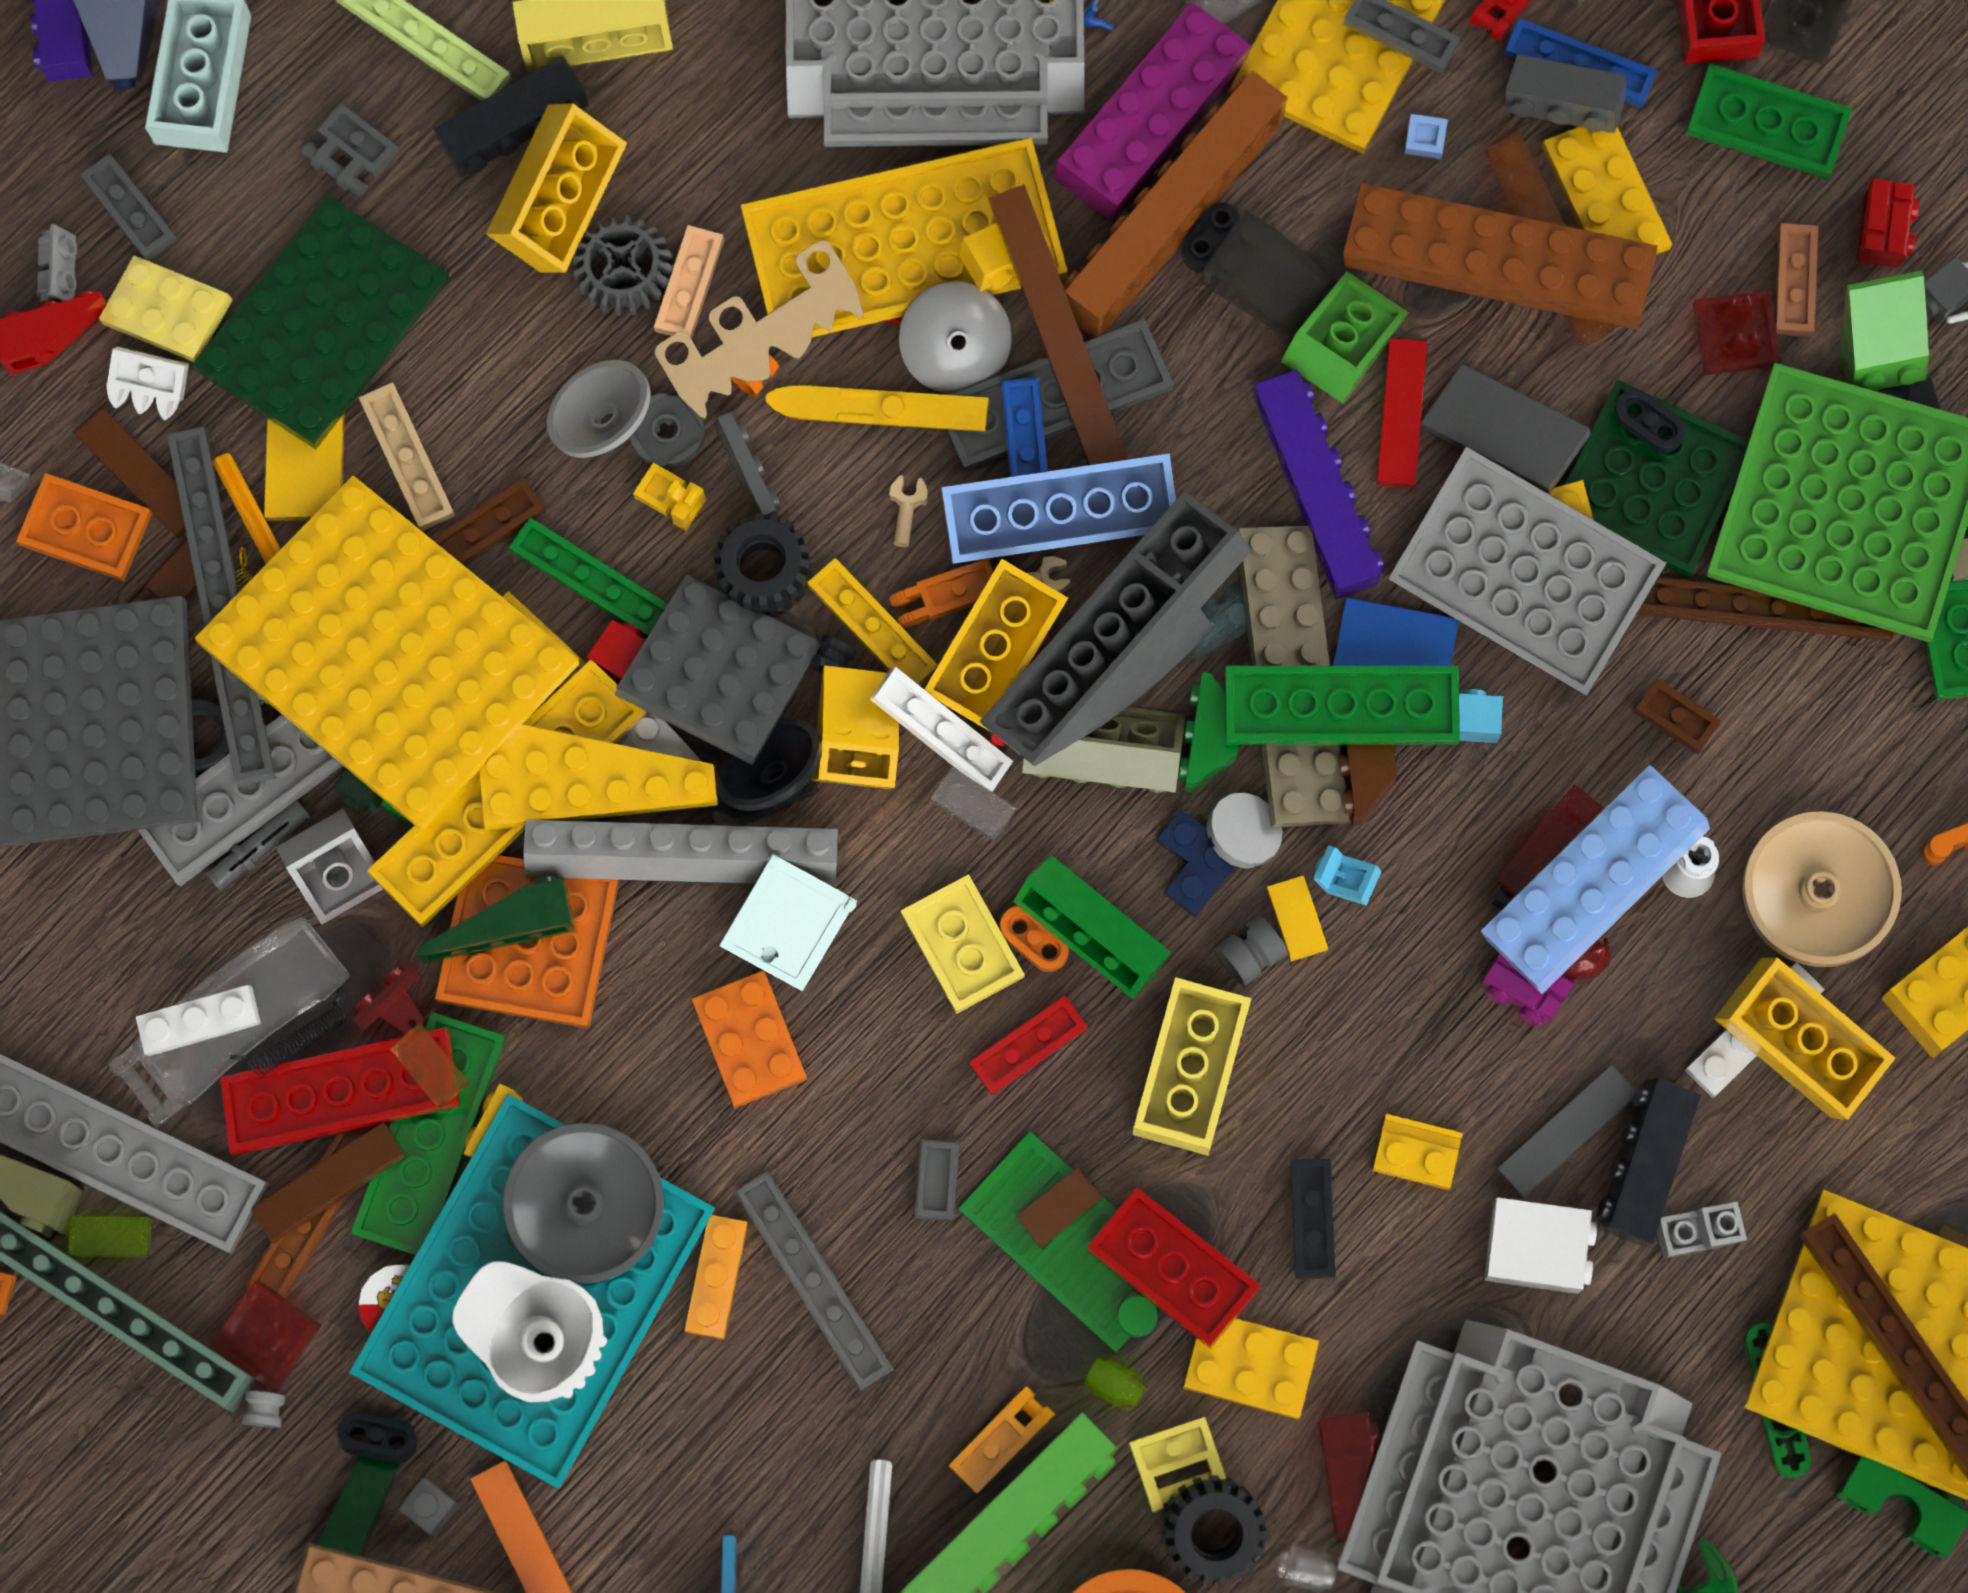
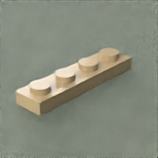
M392 382L358 397L419 529L424 531L455 517L394 383Z

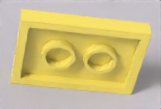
M134 255L101 313L99 320L105 326L195 362L210 343L233 299L228 293Z
M969 874L901 910L902 917L956 1014L1025 978L1024 972Z

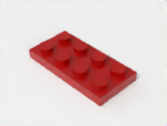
M1138 1187L1087 1246L1089 1253L1209 1349L1215 1345L1261 1289V1285Z

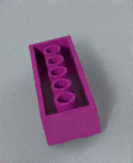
M1191 2L1057 161L1053 179L1113 223L1239 72L1248 57L1251 45L1201 7Z

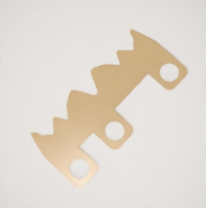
M818 241L801 252L796 258V264L811 288L760 321L756 322L744 301L737 296L728 299L714 308L709 314V320L723 344L704 357H701L690 336L683 331L677 332L656 347L655 355L678 395L700 417L706 418L705 403L708 400L709 392L713 391L725 395L731 394V377L745 381L768 379L770 375L769 348L771 346L777 347L792 357L799 359L811 342L815 323L824 329L831 330L837 310H850L855 316L863 318L856 286L828 241ZM815 251H824L830 258L828 269L820 274L810 272L806 264L809 255ZM728 307L738 308L743 315L740 326L733 330L724 329L719 322L720 314ZM674 342H682L688 348L687 359L679 365L670 364L665 357L667 347Z

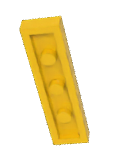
M836 558L807 582L809 589L888 671L891 668L897 667L919 686L934 674L938 664Z

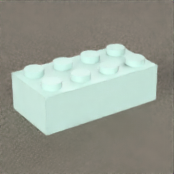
M168 0L145 126L155 145L218 152L228 151L251 21V14L245 0Z

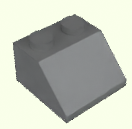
M344 809L337 811L276 847L286 869L321 925L383 890L367 872L375 861Z

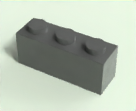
M1517 54L1506 87V112L1514 113L1520 117L1549 120L1560 125L1570 124L1585 127L1595 132L1615 133L1626 99L1627 75Z

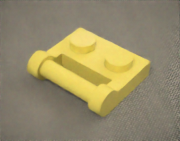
M1205 1417L1129 1442L1152 1512L1164 1509L1163 1505L1168 1503L1171 1496L1175 1498L1178 1496V1488L1183 1484L1186 1487L1194 1484L1192 1479L1201 1477L1202 1481L1209 1480V1475H1218L1221 1480L1226 1479ZM1205 1460L1207 1461L1210 1472L1160 1489L1157 1488L1154 1478Z

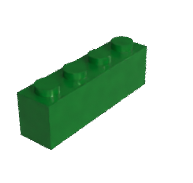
M1050 856L1026 879L1013 901L1132 999L1158 975L1172 954L1053 856Z

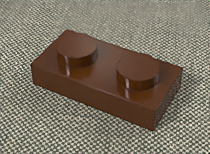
M1656 678L1634 711V713L1697 755H1699L1721 722L1720 719L1658 678Z

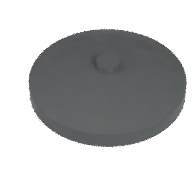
M577 1123L565 1125L543 1134L521 1153L507 1178L503 1208L506 1226L512 1242L528 1263L551 1278L568 1279L576 1284H593L607 1281L623 1274L645 1256L660 1229L663 1217L664 1195L661 1180L654 1163L644 1149L633 1139L607 1126Z

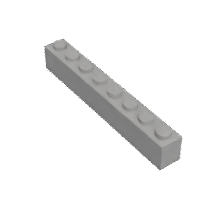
M526 820L523 851L525 877L556 876V878L756 883L766 866L768 857L774 854L826 884L836 886L838 829Z

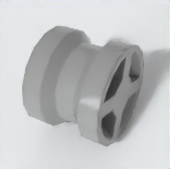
M246 1391L245 1400L248 1403L247 1412L242 1415L241 1423L258 1427L281 1428L282 1419L279 1416L280 1407L285 1404L286 1396L269 1392Z

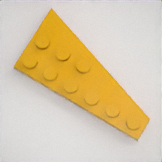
M521 725L479 770L485 830L525 826L526 820L576 821L718 805L714 764L527 725Z

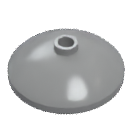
M948 281L935 284L917 295L903 314L898 335L900 353L909 372L924 386L944 394H953L996 377L1007 361L1012 341L1009 319L998 300L986 290L980 292L977 285L963 281ZM956 335L964 337V344L960 348H954L951 345V340Z
M622 360L602 361L581 370L562 386L551 403L547 415V432L551 441L561 452L578 458L598 456L617 448L635 433L646 415L651 392L647 378L638 367Z

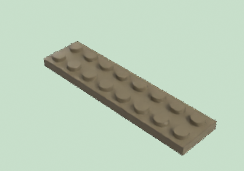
M1309 526L1239 528V533L1251 550L1239 564L1251 666H1330L1314 539ZM1261 745L1271 827L1345 824L1349 821V814H1345V800L1343 797V791H1346L1344 777H1341L1338 754H1341L1340 745Z

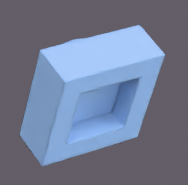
M1411 114L1404 154L1441 159L1448 119Z

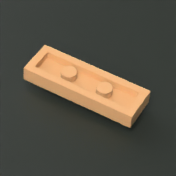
M690 225L687 226L654 325L655 332L672 336L677 332L683 331L692 340L724 243V236L722 234Z

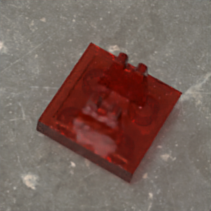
M1770 291L1694 300L1693 309L1704 375L1771 368L1774 366V363L1781 364Z
M398 965L382 980V983L386 986L383 991L376 997L369 992L353 1007L358 1014L352 1020L364 1031L378 1017H381L405 1035H411L413 1030L408 1025V1021L411 1019L416 1024H423L424 1018L406 990L422 975L412 965H409L405 970Z

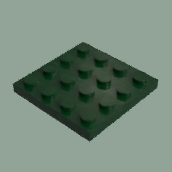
M1616 380L1566 484L1583 480L1594 521L1666 562L1665 567L1690 578L1737 482L1749 440L1650 395L1680 417L1685 425V436L1676 450L1669 453L1657 452L1617 422L1614 411L1619 397L1626 391L1639 389ZM1636 408L1627 409V413L1631 417L1640 416V412ZM1658 431V436L1661 439L1667 440L1671 438L1668 431Z

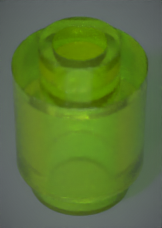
M1098 1357L1093 1363L1084 1383L1085 1387L1092 1390V1395L1124 1411L1128 1409L1129 1405L1137 1407L1146 1389V1386L1141 1384L1143 1375L1110 1358L1105 1361Z

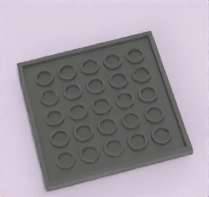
M182 596L1 620L0 848L198 822L186 599Z

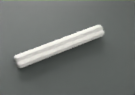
M872 1460L870 1463L860 1593H882L892 1464L887 1460Z

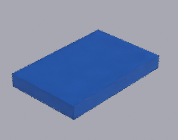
M1346 598L1333 666H1451L1459 620Z

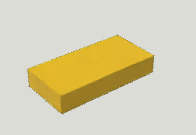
M1304 875L1268 886L1266 891L1288 951L1290 962L1327 951L1328 945Z

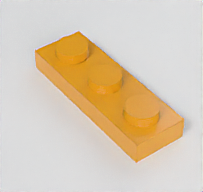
M711 1215L707 1222L685 1326L686 1333L725 1339L748 1222Z

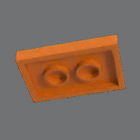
M45 473L16 542L19 546L124 582L153 513L149 508Z
M764 970L692 998L734 1108L807 1080Z

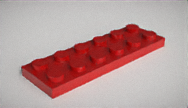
M446 1028L282 1063L278 1067H274V1070L264 1074L263 1077L258 1076L253 1070L220 1077L229 1151L233 1155L461 1106L450 1031ZM255 1069L259 1075H262L258 1069Z

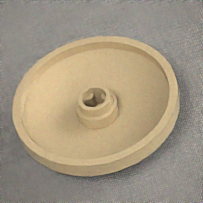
M1823 811L1798 814L1783 820L1771 828L1753 849L1744 870L1742 885L1743 901L1748 918L1763 941L1785 958L1814 967L1844 965L1860 959L1872 951L1891 930L1900 909L1902 893L1901 878L1896 861L1882 839L1870 828L1851 817Z

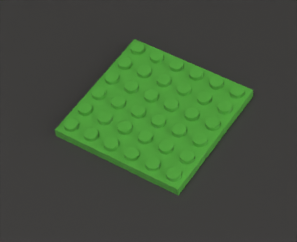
M1774 363L1707 577L1931 643L1968 526V417Z

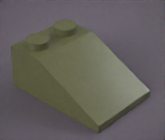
M0 1155V1199L12 1212L22 1217L19 1224L50 1238L54 1231L66 1235L84 1191L67 1180Z

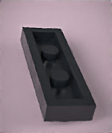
M1331 1159L1291 1160L1295 1280L1335 1279Z

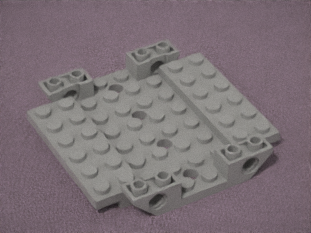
M786 0L788 118H824L825 147L1001 145L1027 138H1032L1033 144H1048V115L1084 114L1083 0H1054L1048 4L1041 3L1038 0H981L973 5L967 4L963 0H907L899 6L891 4L888 0H833L828 6H818L813 0Z
M1465 1320L1454 1353L1420 1341L1415 1342L1336 1570L1373 1583L1370 1593H1676L1722 1453L1685 1440L1686 1437H1683L1682 1434L1693 1403L1665 1387L1515 1331ZM1570 1384L1579 1389L1581 1400L1577 1406L1568 1407L1560 1401L1559 1390L1562 1386ZM1545 1460L1553 1465L1555 1477L1550 1483H1541L1535 1479L1533 1467L1537 1461ZM1521 1537L1528 1543L1529 1553L1524 1560H1514L1508 1555L1507 1543L1511 1538Z

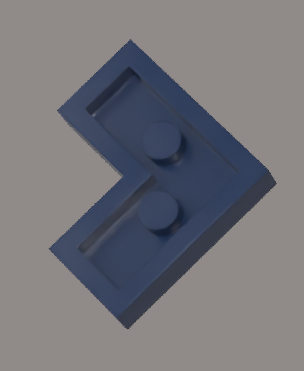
M1180 809L1160 835L1157 843L1187 864L1166 890L1165 896L1196 918L1236 866L1230 865L1218 856L1213 849L1215 845L1211 837L1208 838L1206 827Z

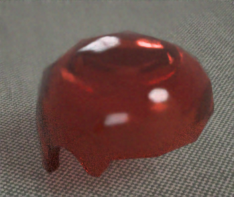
M1603 938L1604 944H1601L1598 939L1563 975L1578 982L1598 977L1609 967L1612 950L1607 938Z

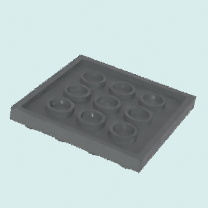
M686 575L618 684L615 696L753 765L811 667L812 657L819 653L821 649L820 642L762 612L745 609L735 601H731L724 593Z

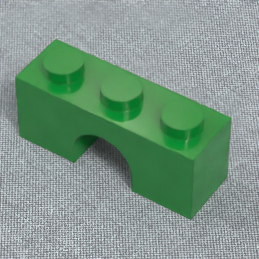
M1857 1455L1835 1494L1837 1498L1869 1517L1879 1512L1888 1497L1902 1499L1910 1506L1913 1513V1524L1905 1539L1940 1560L1949 1557L1968 1523V1512L1963 1510L1965 1504L1956 1497L1944 1492L1940 1496L1927 1488L1929 1484L1865 1456Z

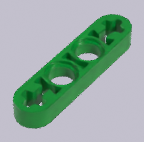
M1768 1323L1754 1325L1746 1332L1743 1339L1752 1382L1758 1368L1756 1360H1761L1763 1355L1762 1348L1760 1346L1754 1347L1753 1340L1758 1337V1331H1762L1764 1337H1769L1773 1325ZM1760 1414L1775 1471L1785 1478H1796L1805 1474L1811 1464V1454L1806 1434L1792 1427L1786 1432L1778 1431L1773 1427L1770 1418ZM1794 1434L1797 1435L1798 1441L1790 1442L1793 1455L1800 1454L1802 1462L1796 1464V1471H1792L1790 1465L1782 1464L1781 1458L1787 1455L1786 1444L1783 1443L1777 1446L1775 1439H1785Z

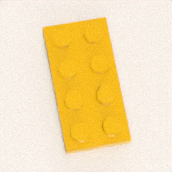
M1578 127L1543 141L1542 148L1580 229L1657 245V254L1671 249L1672 242L1618 127L1615 133L1595 132L1585 127Z

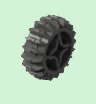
M627 215L623 219V224H617L616 219L611 216L609 227L604 228L603 224L596 223L597 234L585 231L584 238L587 243H578L576 251L579 256L572 258L573 266L577 268L573 272V277L576 282H580L578 285L580 294H588L587 300L592 306L600 302V310L604 314L611 306H614L615 315L619 317L623 313V308L627 307L630 314L635 316L637 305L642 304L643 308L649 310L651 307L650 297L658 301L661 300L662 294L659 288L667 289L669 283L667 276H671L673 266L669 262L673 260V256L670 250H666L668 246L666 238H657L659 233L656 227L653 226L646 230V223L642 219L632 226L631 218ZM628 243L626 246L623 247L614 246L615 244ZM646 252L653 258L652 268L647 277L642 274V270L639 267L643 261L642 256ZM601 255L607 266L602 271L603 277L598 281L593 275V269L597 258ZM616 263L621 264L622 266L617 268ZM629 263L630 269L625 268L624 266H626ZM623 285L632 286V288L628 289H617Z

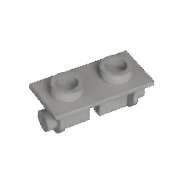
M50 224V230L42 231V237L38 238V265L41 267L49 266V270L38 272L36 296L40 298V304L55 301V299L63 302L73 299L75 296L76 235L55 224Z

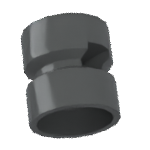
M1256 914L1240 926L1239 936L1230 934L1214 946L1215 953L1221 963L1243 987L1262 974L1263 965L1272 967L1288 954L1283 941L1276 931L1259 914Z

